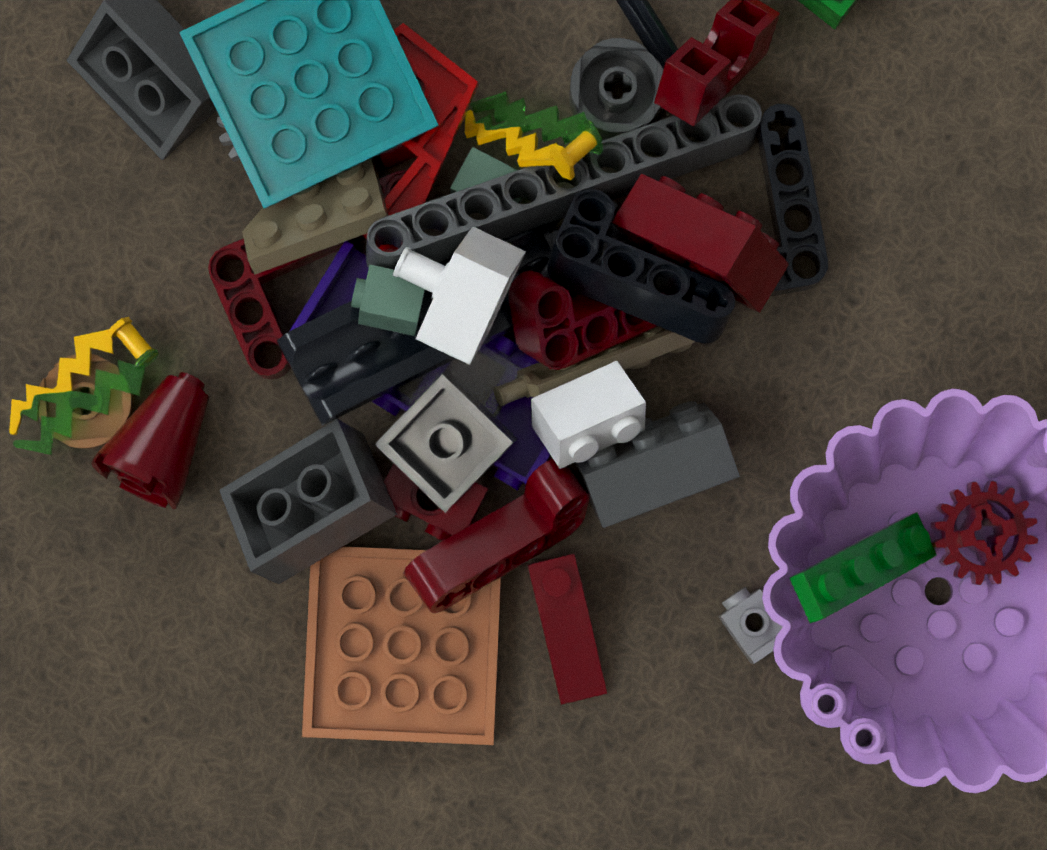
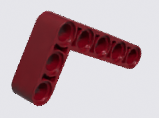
M407 170L397 171L379 179L384 199ZM361 235L348 240V242L355 244L366 238ZM244 238L220 248L210 258L208 265L210 278L246 361L259 376L271 380L278 379L284 376L290 369L283 353L281 361L274 368L265 369L258 364L257 358L260 350L267 345H277L279 347L277 340L284 335L262 284L339 251L344 242L258 274H254L248 262ZM232 259L242 261L244 272L241 278L234 282H226L221 279V267L225 262ZM249 302H257L263 308L262 318L254 325H243L239 319V312L242 306Z

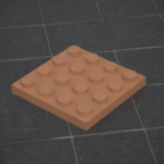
M341 547L311 565L302 737L494 745L501 577L451 607L434 614L429 611L403 574L407 565L427 550Z

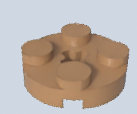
M76 354L66 358L76 359ZM91 354V377L72 373V392L38 395L36 398L37 412L43 426L54 438L77 449L103 447L129 419L134 410L132 386L121 369L104 358ZM59 362L49 371L47 377L43 378L39 387L53 389L57 386ZM85 388L89 389L91 396L98 397V405L93 406L91 413L88 415H83L81 408L73 406V399L80 398L81 390Z

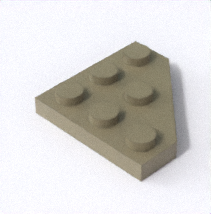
M374 158L266 209L262 208L242 231L248 262L254 274L367 234L368 229L375 221L389 216Z

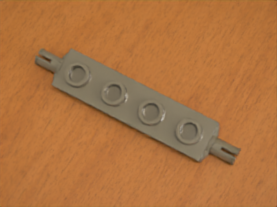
M656 326L564 369H549L539 362L518 370V379L495 386L493 390L496 401L501 406L525 396L527 398H534L612 362L618 361L623 370L639 369L649 365L651 359L666 353L685 351L695 341Z

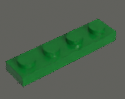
M915 512L793 575L789 579L811 624L832 615L934 558L937 554L932 547L928 531L924 528L918 512Z

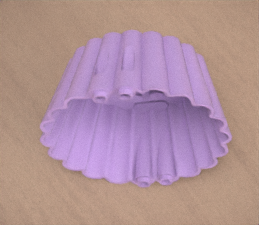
M949 389L941 391L934 396L926 409L918 403L906 399L891 401L881 407L875 415L872 429L857 425L847 426L836 432L829 441L826 450L827 465H813L803 469L795 477L790 489V502L795 513L780 519L773 526L769 534L768 549L772 560L780 569L773 573L764 585L762 600L765 611L770 618L782 626L774 642L775 661L780 670L787 676L803 681L800 700L806 716L815 724L826 728L840 727V740L844 750L856 761L863 764H879L889 760L892 770L901 781L916 787H926L935 784L942 777L946 776L953 786L969 793L989 790L997 784L1003 773L1013 780L1024 783L1038 781L1047 775V419L1039 422L1036 412L1031 405L1014 395H1001L992 398L982 406L979 400L969 392L960 389ZM976 481L981 492H983L987 481H996L998 494L1005 488L1012 487L1015 489L1012 499L1014 503L1023 500L1029 502L1030 505L1022 514L1024 518L1037 519V524L1027 528V535L1038 538V544L1026 545L1024 551L1032 557L1030 562L1018 560L1015 562L1019 575L1011 577L1004 571H1001V584H992L987 574H985L981 585L971 583V572H968L962 579L955 578L953 574L957 565L952 563L942 566L939 561L946 554L944 548H934L937 554L934 558L832 615L810 624L789 579L793 575L915 512H918L924 528L930 535L931 542L941 538V531L930 527L931 522L943 521L944 515L939 512L937 506L941 503L953 505L954 502L949 493L953 489H958L964 495H967V483ZM987 501L988 504H991L993 513L1003 519L1010 518L1001 506ZM965 508L958 515L954 530L960 529L967 517ZM982 524V528L975 531L976 540H985L986 542V538L993 535L992 526H983ZM1010 536L1002 548L1004 557L1012 547L1014 536ZM966 547L958 548L959 552L967 560L981 565L980 561L977 560L975 552ZM940 577L946 580L950 586V597L942 605H934L926 598L925 586L932 578Z

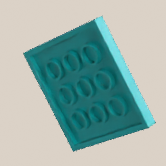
M245 0L179 32L264 209L439 126L380 0Z

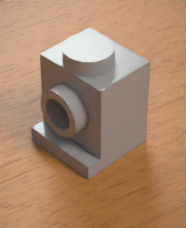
M744 587L722 602L726 611L718 617L748 661L755 664L773 651L775 638L782 629V626L774 622L765 611L762 591L757 589L750 594L747 588ZM751 613L759 614L763 621L762 627L756 632L748 630L745 625V620Z

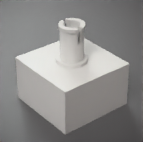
M475 227L470 229L446 266L414 252L406 246L397 262L393 276L400 277L433 293L431 297L433 298L416 340L470 365L490 332L526 251Z

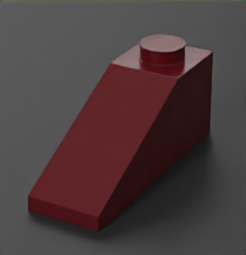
M575 554L527 565L561 705L607 694Z

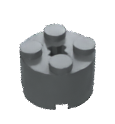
M612 38L597 43L580 57L572 71L569 100L572 113L581 129L588 131L595 138L603 141L656 122L662 107L655 104L654 100L663 68L647 48L630 39ZM613 83L622 84V91L626 92L623 93L622 99L612 98V93L609 91Z

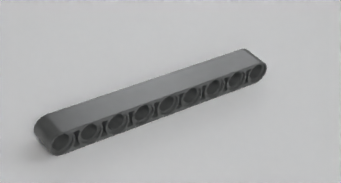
M732 95L721 99L694 127L680 118L672 116L597 142V145L574 165L575 177L572 180L563 178L554 165L531 166L375 221L368 229L366 242L367 267L375 265L394 270L406 246L433 261L441 262L452 258L454 251L472 227L502 240L564 218L573 198L583 190H599L607 194L611 200H615L628 195L641 174L657 181L660 180L661 176L673 179L741 155L750 150L754 144L762 117L760 105L756 100L747 95ZM730 122L740 123L744 127H735ZM687 137H695L703 142H692ZM653 152L658 154L660 157L652 158L645 155L644 153ZM610 167L615 169L617 173H607L601 170V168ZM557 183H570L574 188H562ZM526 198L531 203L518 204L513 199ZM472 213H480L486 216L487 218L484 220H475L469 217L468 215ZM426 229H438L443 234L430 236L423 231ZM389 244L394 245L398 250L385 252L378 247Z

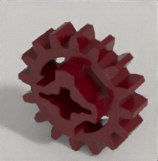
M976 481L967 483V495H964L958 489H953L949 492L954 502L952 506L944 503L938 504L937 509L944 515L943 521L931 522L930 527L941 531V538L931 543L933 548H944L946 554L939 561L942 566L952 563L957 565L953 574L955 578L962 579L968 572H971V583L981 585L985 574H987L992 584H1001V571H1004L1011 577H1016L1019 575V571L1015 562L1017 560L1022 562H1030L1032 560V557L1024 551L1026 545L1038 544V538L1027 535V528L1037 524V519L1024 518L1022 512L1030 504L1027 500L1014 503L1012 501L1015 494L1014 488L1007 487L998 494L997 482L987 481L984 491L981 492ZM987 501L1001 506L1010 518L1003 519L993 513L991 504H988ZM965 508L967 517L960 529L954 530L956 519ZM982 524L983 526H992L993 535L988 536L986 542L985 540H976L975 531L980 530ZM1014 536L1012 547L1004 557L1002 548L1008 538ZM966 547L975 552L977 560L980 561L981 565L967 560L959 552L958 548Z

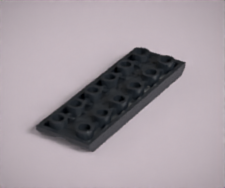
M539 227L502 239L526 251L514 279L523 272L534 271L552 280L547 271L548 260L552 250ZM451 258L443 260L438 263L446 266V264L450 262ZM566 289L571 297L577 295L576 292ZM425 290L415 336L358 324L360 308L351 307L352 301L287 332L277 340L283 355L322 426L456 359L416 340L432 303V292ZM509 290L482 345L514 330L509 305Z

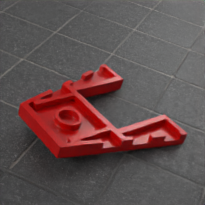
M404 23L395 28L394 32L439 126L401 144L415 155L417 159L384 199L388 215L426 203L479 86L477 80ZM389 244L378 247L385 252L398 250L397 247Z

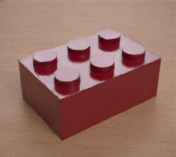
M641 174L612 221L615 227L636 248L723 283L733 292L735 302L760 313L789 266V263L777 251L779 243L761 232L760 230L763 225L749 214L737 211L735 216L724 212V207L719 202L705 194L699 193L697 198L685 194L686 189L668 177L661 176L660 180L657 181Z

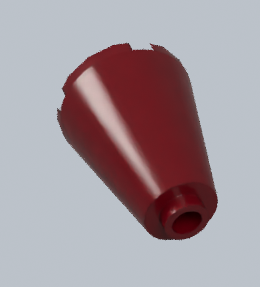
M180 372L178 377L168 375L99 450L91 462L92 467L106 479L111 471L115 473L117 479L121 481L119 486L121 489L156 506L166 508L169 503L172 509H176L183 495L209 401V396L203 391L205 384L198 378L185 372Z

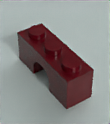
M759 0L728 1L716 13L712 28L704 43L691 37L666 60L654 103L694 127L767 55L780 13Z

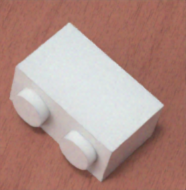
M618 361L531 399L532 427L559 469L574 462H584L593 457L596 452L615 443L628 442L645 430L646 402Z

